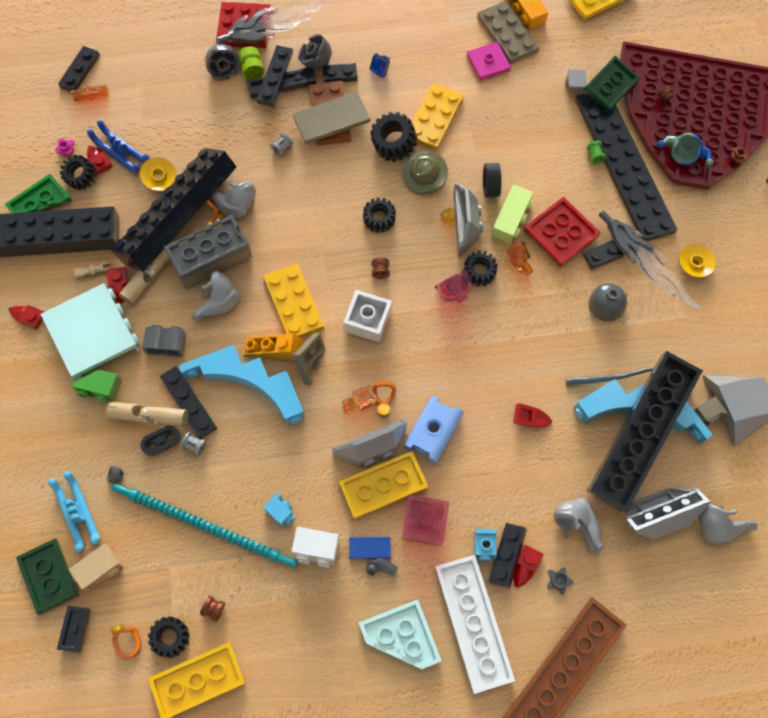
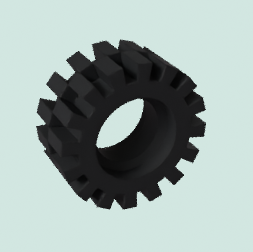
M73 155V158L68 157V162L64 160L65 166L61 165L60 168L63 171H60V174L62 175L61 179L73 189L81 190L82 188L84 190L86 185L88 187L91 186V181L94 183L93 177L97 175L95 173L96 168L88 159L82 155ZM83 167L82 174L74 178L76 169Z
M377 197L376 201H374V198L371 199V203L367 202L366 206H364V224L366 223V227H370L372 232L376 229V233H379V230H382V233L385 232V228L390 230L395 222V206L391 205L389 200L386 202V198H383L382 201H380V197ZM376 211L386 213L384 219H375L372 215Z
M480 250L477 251V254L474 251L471 256H467L463 275L468 282L471 280L472 285L477 283V286L480 287L482 283L483 286H486L487 283L490 284L494 280L498 264L495 257L492 259L491 253L487 256L486 251L481 254ZM476 264H483L487 267V272L483 274L477 273L473 267Z
M170 616L168 618L162 617L160 621H155V625L150 628L151 633H148L150 649L162 657L172 658L175 655H180V652L184 651L186 644L188 645L189 643L188 637H190V634L187 631L189 630L188 627L181 620ZM166 629H174L177 634L176 641L170 646H165L161 641V635Z

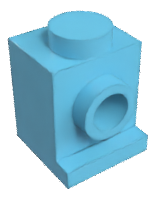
M277 492L263 508L283 528L285 525H290L296 516L291 511L293 509L292 506L285 500L281 502L282 497Z
M475 530L474 555L476 558H479V561H492V558L497 556V530ZM487 541L490 547L484 548L482 543Z

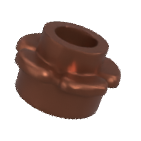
M667 85L657 93L660 98L659 100L663 99L666 101L673 95L671 92L673 88L671 89Z
M735 147L732 149L730 159L733 163L741 164L748 159L747 151L744 148Z

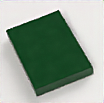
M614 56L584 87L583 91L609 112L640 77L618 57Z
M55 538L16 557L37 615H41L79 596L58 539Z

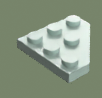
M418 599L359 622L364 640L371 647L421 670L442 661Z

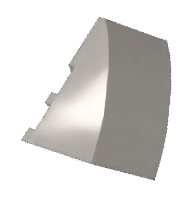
M703 375L709 392H714V395L729 413L725 417L728 424L726 430L733 446L768 422V385L764 377Z

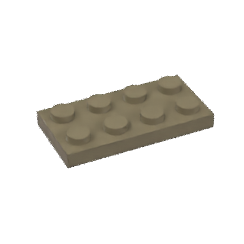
M507 1L478 12V19L493 41L498 42L509 64L539 51L538 45Z

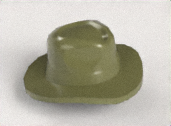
M427 151L414 154L405 162L403 167V178L406 186L417 194H426L439 189L448 177V167L445 160L433 152Z

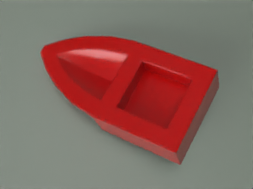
M91 145L88 146L87 158L96 168L95 173L97 175L113 168L104 151Z
M125 267L106 270L108 287L113 290L116 296L115 300L119 304H123L125 300L119 296V293L128 284L127 270Z
M30 305L8 308L11 316L16 321L35 330L39 328L43 321L41 314L44 311Z
M520 403L515 406L514 424L531 428L545 427L552 423L551 418L538 408Z
M524 545L520 553L513 576L516 588L523 586L532 578L544 555L527 545Z

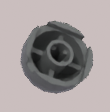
M315 34L308 39L310 42L307 45H302L298 59L307 68L319 70L330 63L332 49L330 43L322 35Z
M216 44L207 51L205 66L208 73L214 79L228 80L230 79L229 76H232L234 73L235 75L240 68V60L233 48L225 44Z
M607 283L598 286L592 292L588 301L590 311L592 310L595 317L602 321H614L621 317L628 303L627 295L621 287Z

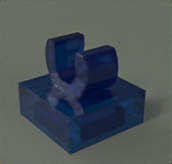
M374 54L369 70L382 78L385 77L390 64V58L386 55Z

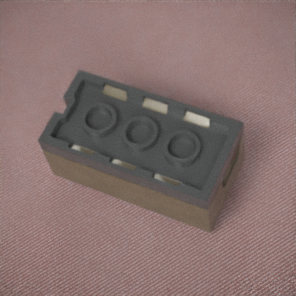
M233 215L164 246L185 289L210 278V274L213 271L223 272L252 258L249 243L244 234L240 232Z

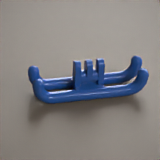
M102 120L97 121V126L108 137L111 147L101 141L92 129L87 130L88 137L95 145L135 174L140 172V166L138 164L133 165L125 157L131 154L143 164L150 159L148 154L142 155L110 131Z

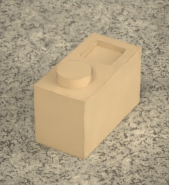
M104 543L69 568V571L83 591L89 592L107 578L115 577L123 565L111 547Z

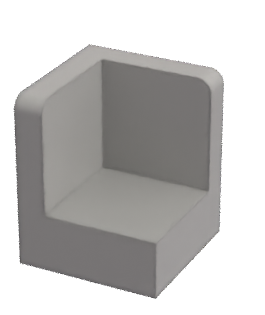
M569 69L565 79V86H569L571 89H579V95L584 94L586 71Z

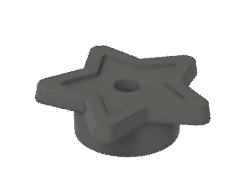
M565 567L558 572L548 571L551 580L547 587L556 588L562 595L565 593L566 586L574 583L573 580L568 578Z

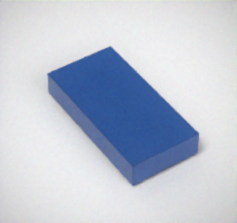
M349 537V559H391L390 537Z

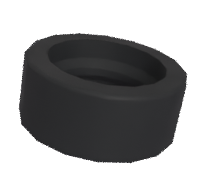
M485 163L483 167L484 196L500 197L502 186L500 164Z

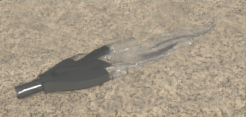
M321 0L313 5H292L277 14H274L278 11L277 6L265 8L255 13L249 21L248 15H245L236 21L234 26L227 31V34L217 37L216 41L218 44L227 41L257 43L267 38H272L275 36V32L289 30L303 20L311 19V14H301L288 20L293 15L320 9L325 0Z
M604 210L599 213L598 216L608 224L607 228L615 245L633 264L638 261L646 275L666 289L672 297L677 295V291L681 298L690 306L697 309L701 308V305L689 297L680 279L664 267L668 261L660 251L649 242L641 239L643 235L639 231L617 219L613 220Z

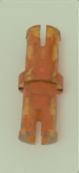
M107 85L87 86V88L72 90V96L74 101L83 99L94 100L95 97L109 96V90Z

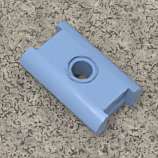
M431 396L403 447L409 452L415 450L429 457L430 463L437 464L464 412L458 407L455 410L439 403L438 397ZM437 427L439 430L436 433H432L429 429Z

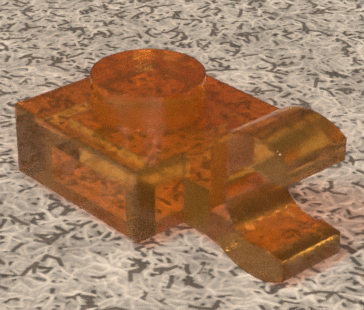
M519 241L506 250L512 266H518L521 274L529 275L533 272L532 267L526 261L531 257L525 242Z
M370 385L353 391L352 398L342 401L345 413L353 411L356 407L362 411L378 404V399Z

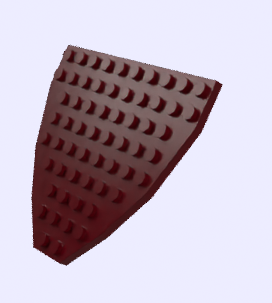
M623 41L620 60L640 77L624 95L628 116L646 149L672 183L708 190L743 164H735L731 161L730 154L733 148H744L749 158L768 138V67ZM667 85L671 89L673 88V91H671L673 95L666 101L663 99L659 100L660 98L657 93ZM684 133H693L699 136L703 146L711 150L713 165L708 167L705 164L706 160L701 157L691 165H681L672 158L671 146L665 145L663 148H659L657 143L663 141L667 136L679 137Z

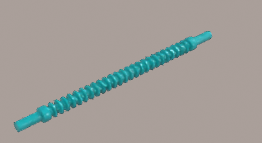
M114 483L111 487L112 491L129 497V500L132 502L138 501L139 505L143 503L144 507L148 505V508H153V511L164 512L165 516L169 514V518L174 517V520L179 519V522L185 521L186 525L190 523V527L195 526V529L200 528V531L206 530L207 534L211 532V536L215 534L216 538L221 537V540L227 539V543L232 541V545L237 544V547L243 546L244 550L248 548L249 552L253 550L254 554L264 555L265 559L268 557L274 563L278 561L294 569L298 566L299 562L280 554V551L277 549L271 550V547L266 548L265 544L261 546L260 542L250 541L249 537L245 539L244 535L240 537L239 533L229 532L228 528L224 530L223 526L219 528L218 524L208 523L207 519L203 521L202 517L198 519L197 515L187 514L186 510L182 512L181 508L177 510L176 506L166 505L165 501L161 503L160 499L156 501L155 497L145 496V493H141L137 489L131 490L117 483Z

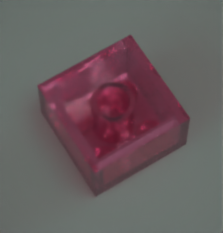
M409 495L401 540L442 547L449 501Z

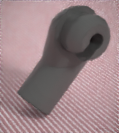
M385 558L371 560L367 564L366 572L373 576L375 573L384 570L393 576L398 567Z

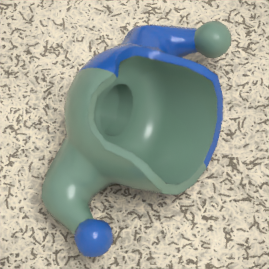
M684 133L679 137L667 136L663 141L657 143L659 148H663L665 145L671 146L672 158L681 165H691L699 157L706 160L705 164L708 167L713 165L711 150L703 146L699 136L693 133Z

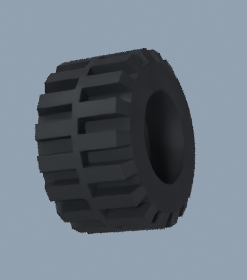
M388 112V115H381V119L377 118L375 120L376 124L373 123L372 125L373 130L370 131L371 141L377 153L388 161L390 158L392 161H396V159L401 161L403 160L402 157L406 156L407 158L410 156L409 152L413 153V146L417 145V135L409 117L407 118L405 114L400 115V112H395V114ZM402 132L398 140L394 142L386 141L389 134Z

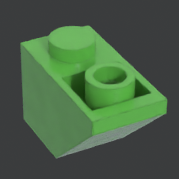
M96 370L73 382L71 387L77 392L78 396L84 398L92 396L100 402H107V400L114 402L121 379L117 374Z

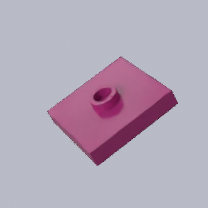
M498 42L467 51V57L479 80L511 70V66Z

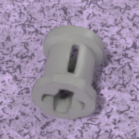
M282 133L275 143L272 142L270 144V147L276 155L282 156L288 147L293 146V141L287 134Z
M187 432L182 438L180 448H186L194 452L196 456H200L206 447L207 441L204 439L200 440L192 436V433Z

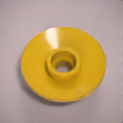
M162 157L148 159L140 169L142 183L153 191H164V189L171 186L177 176L174 165L168 159ZM156 175H162V178L157 179Z
M692 244L686 246L681 251L679 264L686 274L696 278H703L714 271L716 259L712 251L707 247Z

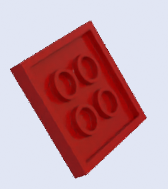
M221 2L217 37L227 34V31L234 26L237 20L242 19L246 23L255 13L261 11L263 18L258 23L266 28V32H263L266 36L265 40L257 43L227 41L222 44L232 47L250 46L266 48L271 5Z
M564 196L524 227V231L560 267L596 240L601 234Z

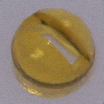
M452 208L441 212V220L444 223L455 221V214Z

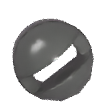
M111 466L107 481L113 483L120 482L123 479V470L119 467Z

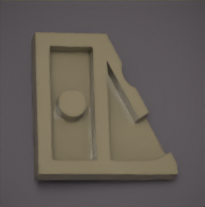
M314 332L293 354L305 385L312 384L311 374L313 369H318L320 359L323 357L326 349L320 333Z

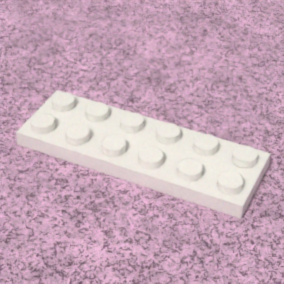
M473 555L435 566L473 694L515 682L476 556Z

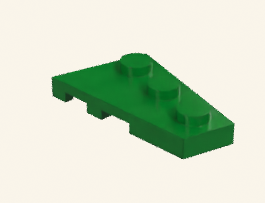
M48 174L5 203V206L11 213L37 212L70 202L72 199L53 176Z

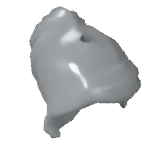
M227 181V184L233 187L231 191H228L226 195L215 191L209 198L224 215H233L234 219L246 216L248 209L254 205L256 189L250 182L234 184Z
M218 270L213 271L210 274L211 281L207 285L202 286L204 290L210 287L208 291L202 293V296L205 297L211 293V300L204 303L194 313L192 319L196 322L206 316L226 313L234 308L239 301V292L233 288L231 280Z
M578 498L575 501H565L554 511V520L561 527L565 538L569 537L567 527L573 530H581L587 539L589 550L592 553L599 554L603 550L604 545L601 542L599 520L588 500Z
M711 503L699 516L702 536L706 542L713 545L728 544L746 531L757 530L758 523L754 521H732L728 516L735 515L737 513L736 509L725 511L723 506L717 507Z

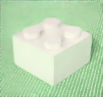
M356 290L343 322L344 332L380 343L392 310V301Z
M297 527L292 554L295 559H298L297 562L302 564H309L311 561L318 563L317 566L323 568H330V565L335 566L340 543L339 534Z

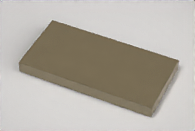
M357 92L293 113V118L305 144L370 122V117Z

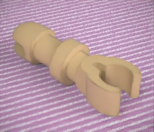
M104 262L93 266V264L89 265L88 268H76L73 270L74 277L79 279L90 274L94 276L99 272L104 273L106 270L111 269V267H107L110 263Z

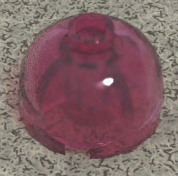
M467 269L434 287L439 296L445 301H457V303H460L467 299L466 295L472 289V279Z

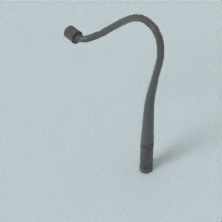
M654 367L617 375L566 378V386L624 379L650 372Z

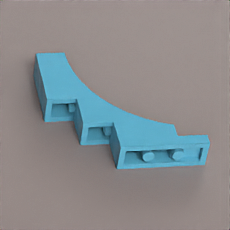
M234 345L179 365L185 379L194 378L202 372L206 381H231L255 389L276 406L287 425L290 423L292 425L297 424L305 418L304 411L287 371L268 378L260 358L241 364Z
M616 379L578 401L574 407V412L577 418L583 420L584 423L604 415L629 413L645 384L626 394ZM686 401L672 428L678 433L689 429L692 438L702 444L712 436V433Z

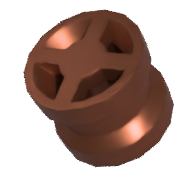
M376 258L371 261L373 278L386 279L390 276V270L388 269L390 262L388 259Z
M209 595L202 606L200 615L203 617L209 616L212 621L217 622L224 610L225 602L216 601L213 596Z

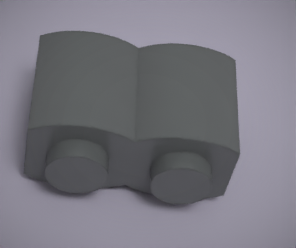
M160 325L146 327L142 349L145 354L182 357L186 340L185 331L177 326L166 329Z

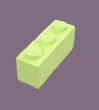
M513 184L494 224L492 237L509 244L512 243L514 238H518L521 231L518 227L520 223L524 224L528 215L525 212L527 209H531L534 202L531 199L532 191Z

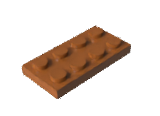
M342 81L308 85L311 107L344 96ZM350 129L317 140V146L351 142Z

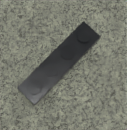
M276 45L256 99L258 104L274 107L293 55V48Z
M303 68L286 72L279 92L307 87L309 84H317L314 70ZM264 77L247 80L251 98L258 96Z
M177 366L160 375V378L180 409L188 411V421L200 439L217 429Z

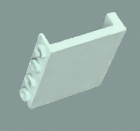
M104 283L41 314L71 377L75 381L83 378L82 374L134 348L137 352L140 351L137 346L140 341L136 334H131L129 330L132 328L127 318L123 319L121 314L124 311L119 303L115 304L113 299L116 296L111 288L107 289Z

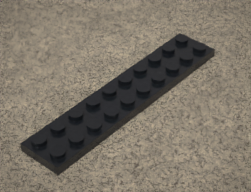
M587 93L577 95L575 101L594 141L602 142V152L606 155L604 162L640 238L650 241L676 233L678 229L617 106L615 105L607 112Z

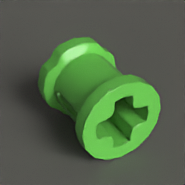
M592 141L586 147L587 151L590 152V162L592 164H600L606 159V155L602 152L601 141Z

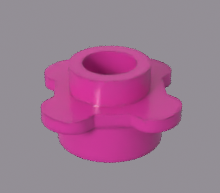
M61 138L58 140L55 152L57 154L61 153L63 156H70L74 152L73 146L75 142Z

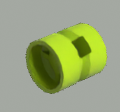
M250 46L241 49L238 53L243 77L247 80L261 78L264 74V67L259 50Z

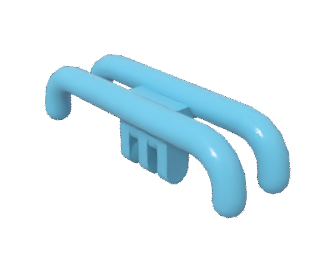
M66 471L64 478L68 481L76 502L72 499L66 500L61 486L55 479H50L48 484L56 495L74 540V550L80 553L84 551V542L77 524L85 522L91 536V544H99L100 536L76 478L70 471Z

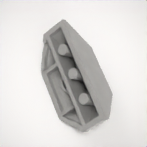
M455 183L453 199L458 256H462L478 240L480 232H483V222L479 221L481 205H478L477 198L469 189Z
M406 419L400 420L332 448V454L335 458L358 467H370L376 463V460L381 458L383 460L389 459L394 456L398 449L407 421Z
M667 488L634 501L625 516V520L636 534L656 540L691 526L708 507L710 501L698 488Z

